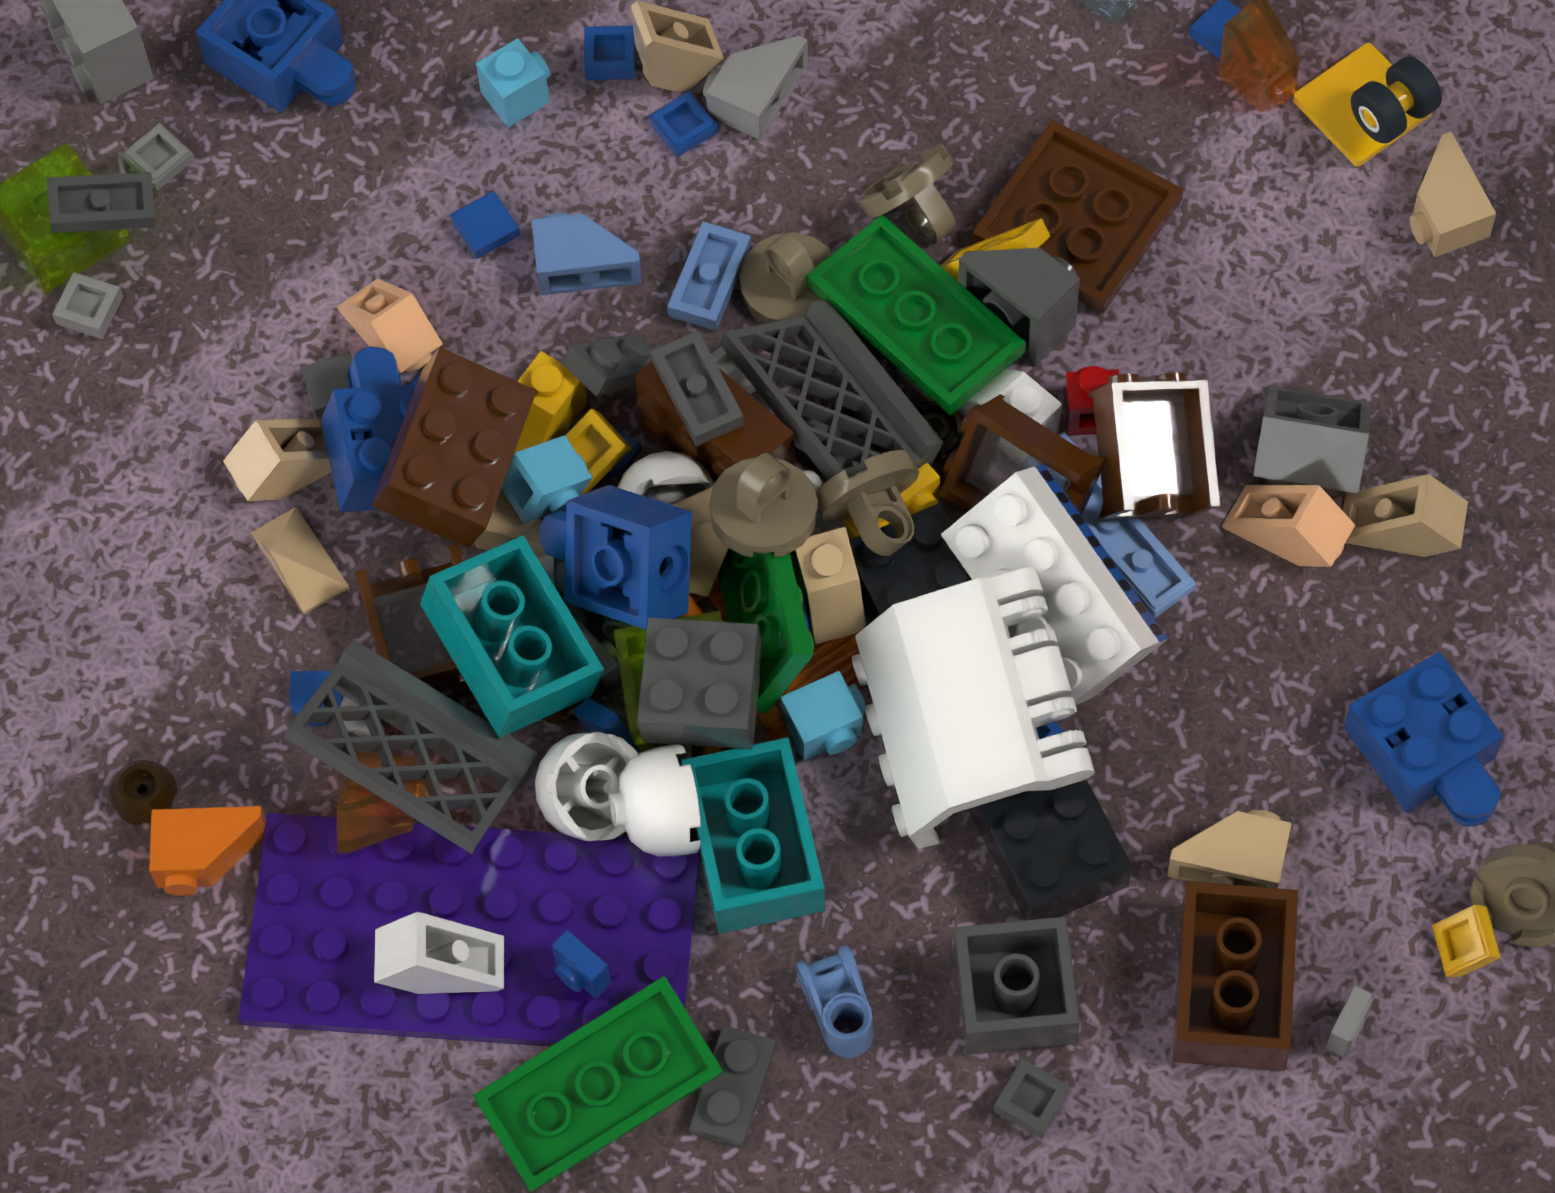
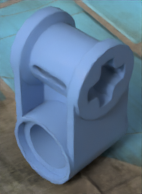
M849 946L839 947L838 954L806 964L803 960L795 962L797 977L807 1004L815 1014L824 1041L830 1051L837 1056L845 1058L858 1057L865 1053L871 1046L874 1036L873 1017L856 961ZM848 1018L857 1020L862 1024L859 1030L848 1034L841 1033L834 1028L837 1022Z

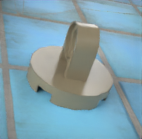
M936 144L919 152L924 162L919 164L918 161H913L907 165L902 162L871 184L863 192L865 196L858 198V202L867 216L874 218L898 207L911 228L916 233L921 230L928 237L925 241L929 245H935L952 232L956 227L954 216L933 184L954 164V160L944 144Z
M796 232L774 234L758 242L744 257L739 272L741 298L750 313L765 324L805 316L811 302L822 300L807 287L806 275L831 256L833 252L815 237Z
M905 450L889 451L865 459L863 461L867 467L866 469L848 477L846 470H843L821 485L816 491L818 511L823 520L832 522L852 517L866 546L882 556H890L896 553L914 535L912 517L900 494L917 480L919 470ZM878 518L885 519L892 525L896 533V539L886 536L881 531L877 522Z
M769 453L761 454L756 458L742 460L727 468L713 484L709 501L713 531L726 547L742 556L754 557V552H774V557L785 556L801 547L814 531L818 509L814 484L801 469L785 460L776 459Z
M1536 842L1532 844L1507 845L1493 850L1479 865L1470 889L1472 906L1475 904L1486 906L1492 928L1495 926L1501 932L1512 935L1510 942L1513 944L1528 947H1544L1555 943V844Z

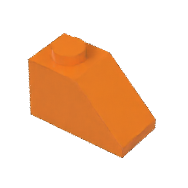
M262 807L153 809L151 816L149 872L157 888H164V891L171 895L188 896L195 894L197 887H212L264 838L267 820Z

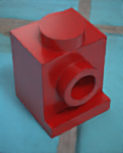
M1088 366L1076 372H1066L1063 393L1068 436L1096 434L1095 418L1080 419V414L1094 413L1093 398H1089V392L1108 385L1107 378L1119 375V369L1105 370L1099 366Z

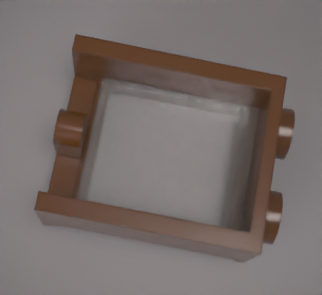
M1175 372L1155 376V382H1140L1139 374H1119L1108 377V385L1089 392V398H1093L1098 455L1108 458L1100 474L1103 504L1099 519L1197 515L1220 506L1207 380L1187 381L1186 373Z
M1002 394L982 406L976 404L971 408L961 425V431L965 435L960 447H957L951 453L944 465L943 473L947 477L939 494L941 497L967 513L1015 472L1045 464L1082 516L1108 459L1107 457L1086 453L1005 402V396Z
M458 543L448 546L451 558L450 563L421 570L417 559H407L398 564L399 577L369 585L365 569L355 571L377 654L437 691L454 687V690L459 692L470 691L466 681L420 605L429 577L463 562Z

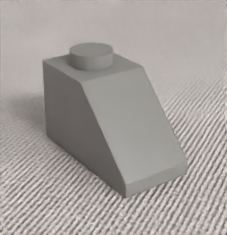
M795 36L730 54L720 70L714 69L710 73L704 85L703 96L706 97L707 112L710 116L723 124L761 140L808 65L807 39Z

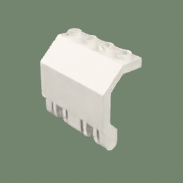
M1021 568L992 578H976L893 604L855 635L860 654L852 656L854 670L860 686H869L873 703L865 706L867 719L873 735H882L886 753L878 755L879 764L887 786L895 785L900 802L899 804L892 805L894 820L900 836L909 835V838L918 849L940 844L938 834L933 828L953 813L1025 791L1053 790L1088 779L1095 773L1089 750L1083 748L1086 745L1083 731L1069 730L1043 739L1038 737L1036 727L1070 717L1074 712H1077L1074 698L1069 697L1072 691L1058 646H1055L1057 639L1052 628L1038 629L1010 638L1009 626L1037 618L1048 611L1045 597L1041 596L1043 590L1036 568Z

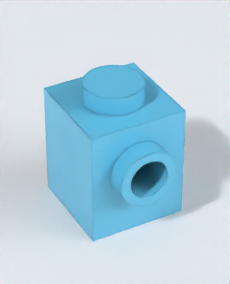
M518 38L476 63L481 94L508 128L550 103L547 78L551 76L549 68L537 51L529 53Z
M564 435L516 452L512 457L501 490L523 524L566 509L567 500L580 496L593 477L588 471L583 458L576 453Z
M840 671L780 697V711L787 724V730L803 761L825 751L830 755L843 752L857 742V737L862 735L863 715L866 714L865 701L855 684L847 687Z

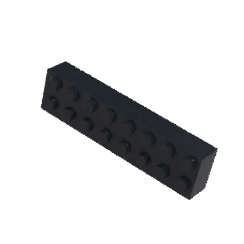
M941 502L911 515L914 524V535L909 542L890 556H882L873 552L866 546L861 536L849 541L860 579L863 605L872 622L893 604L972 580L941 536L952 525ZM891 524L880 528L886 536L896 539V533ZM1087 779L1053 790L1021 792L968 809L1024 920L1061 917L1129 887L1132 864Z

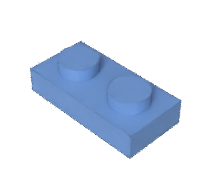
M703 221L667 306L668 316L717 331L739 278L744 257L752 246L751 235Z

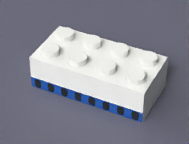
M1045 464L1015 472L941 534L972 580L976 578H992L1021 568L1033 567L1037 569L1043 590L1041 596L1045 597L1048 611L1037 618L1009 626L1008 631L1012 637L1038 629L1052 628L1057 639L1055 646H1058L1072 691L1069 697L1074 698L1075 705L1097 695L1168 639Z

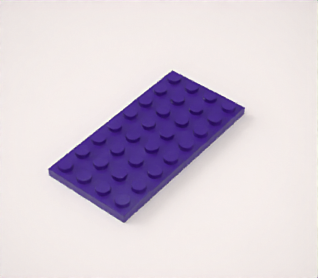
M268 813L238 1020L241 1025L551 1047L663 976L667 978L686 1009L700 850L697 853L680 856H656L642 851L630 841L629 837L618 836L610 840L584 841L560 832L489 828L471 854L422 823ZM464 826L471 831H473L475 828L470 826ZM415 912H421L503 935L504 989L493 992L417 994L375 983V929ZM566 930L608 965L611 984L597 999L584 988L579 992L573 991L554 971L557 965L552 945Z

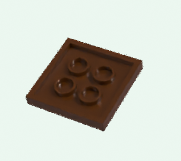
M1052 119L973 230L972 242L978 243L1042 218L1050 237L1038 248H1041L1053 258L1060 257L1067 261L1080 278L1078 300L1104 314L1182 201L1184 189Z

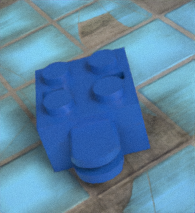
M223 0L195 31L205 65L280 113L290 105L302 90L332 107L346 102L355 91L356 79L352 63L337 53L344 44L337 11L320 0Z
M368 347L355 354L346 374L349 388L333 389L321 418V426L340 512L380 510L371 506L417 385H402L397 361L392 352L380 347Z
M607 485L567 500L566 509L546 516L541 522L539 537L545 554L565 561L564 602L647 630L648 617L674 619L688 613L692 511Z
M1440 651L1350 704L1344 729L1406 813L1437 795L1453 818L1462 826L1475 827L1486 823L1493 816L1501 792L1499 786L1484 766L1496 759L1504 736Z

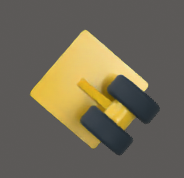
M1365 43L1296 91L1293 102L1354 166L1359 167L1431 117L1432 112L1438 109L1442 103V93L1436 78L1420 60L1407 56L1392 65L1371 43Z

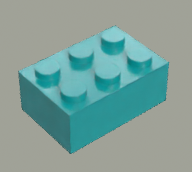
M524 535L429 577L420 605L499 739L593 695L604 668Z
M789 737L755 744L753 749L736 748L681 760L682 766L690 764L693 772L700 813V827H696L694 830L697 841L700 840V856L718 934L826 911L825 888Z

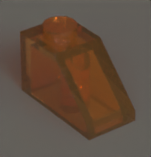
M1253 0L1224 26L1218 77L1261 113L1274 102L1277 105L1287 102L1295 93L1299 84L1297 76L1300 57L1268 0Z
M356 752L358 761L367 767H382L377 753ZM392 754L396 767L417 765L414 756ZM347 777L337 803L338 853H351L412 831L416 819ZM423 780L402 781L405 790L414 796H429Z

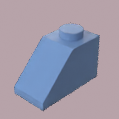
M557 212L549 214L544 218L531 219L541 295L642 284L639 252L583 213L570 215Z

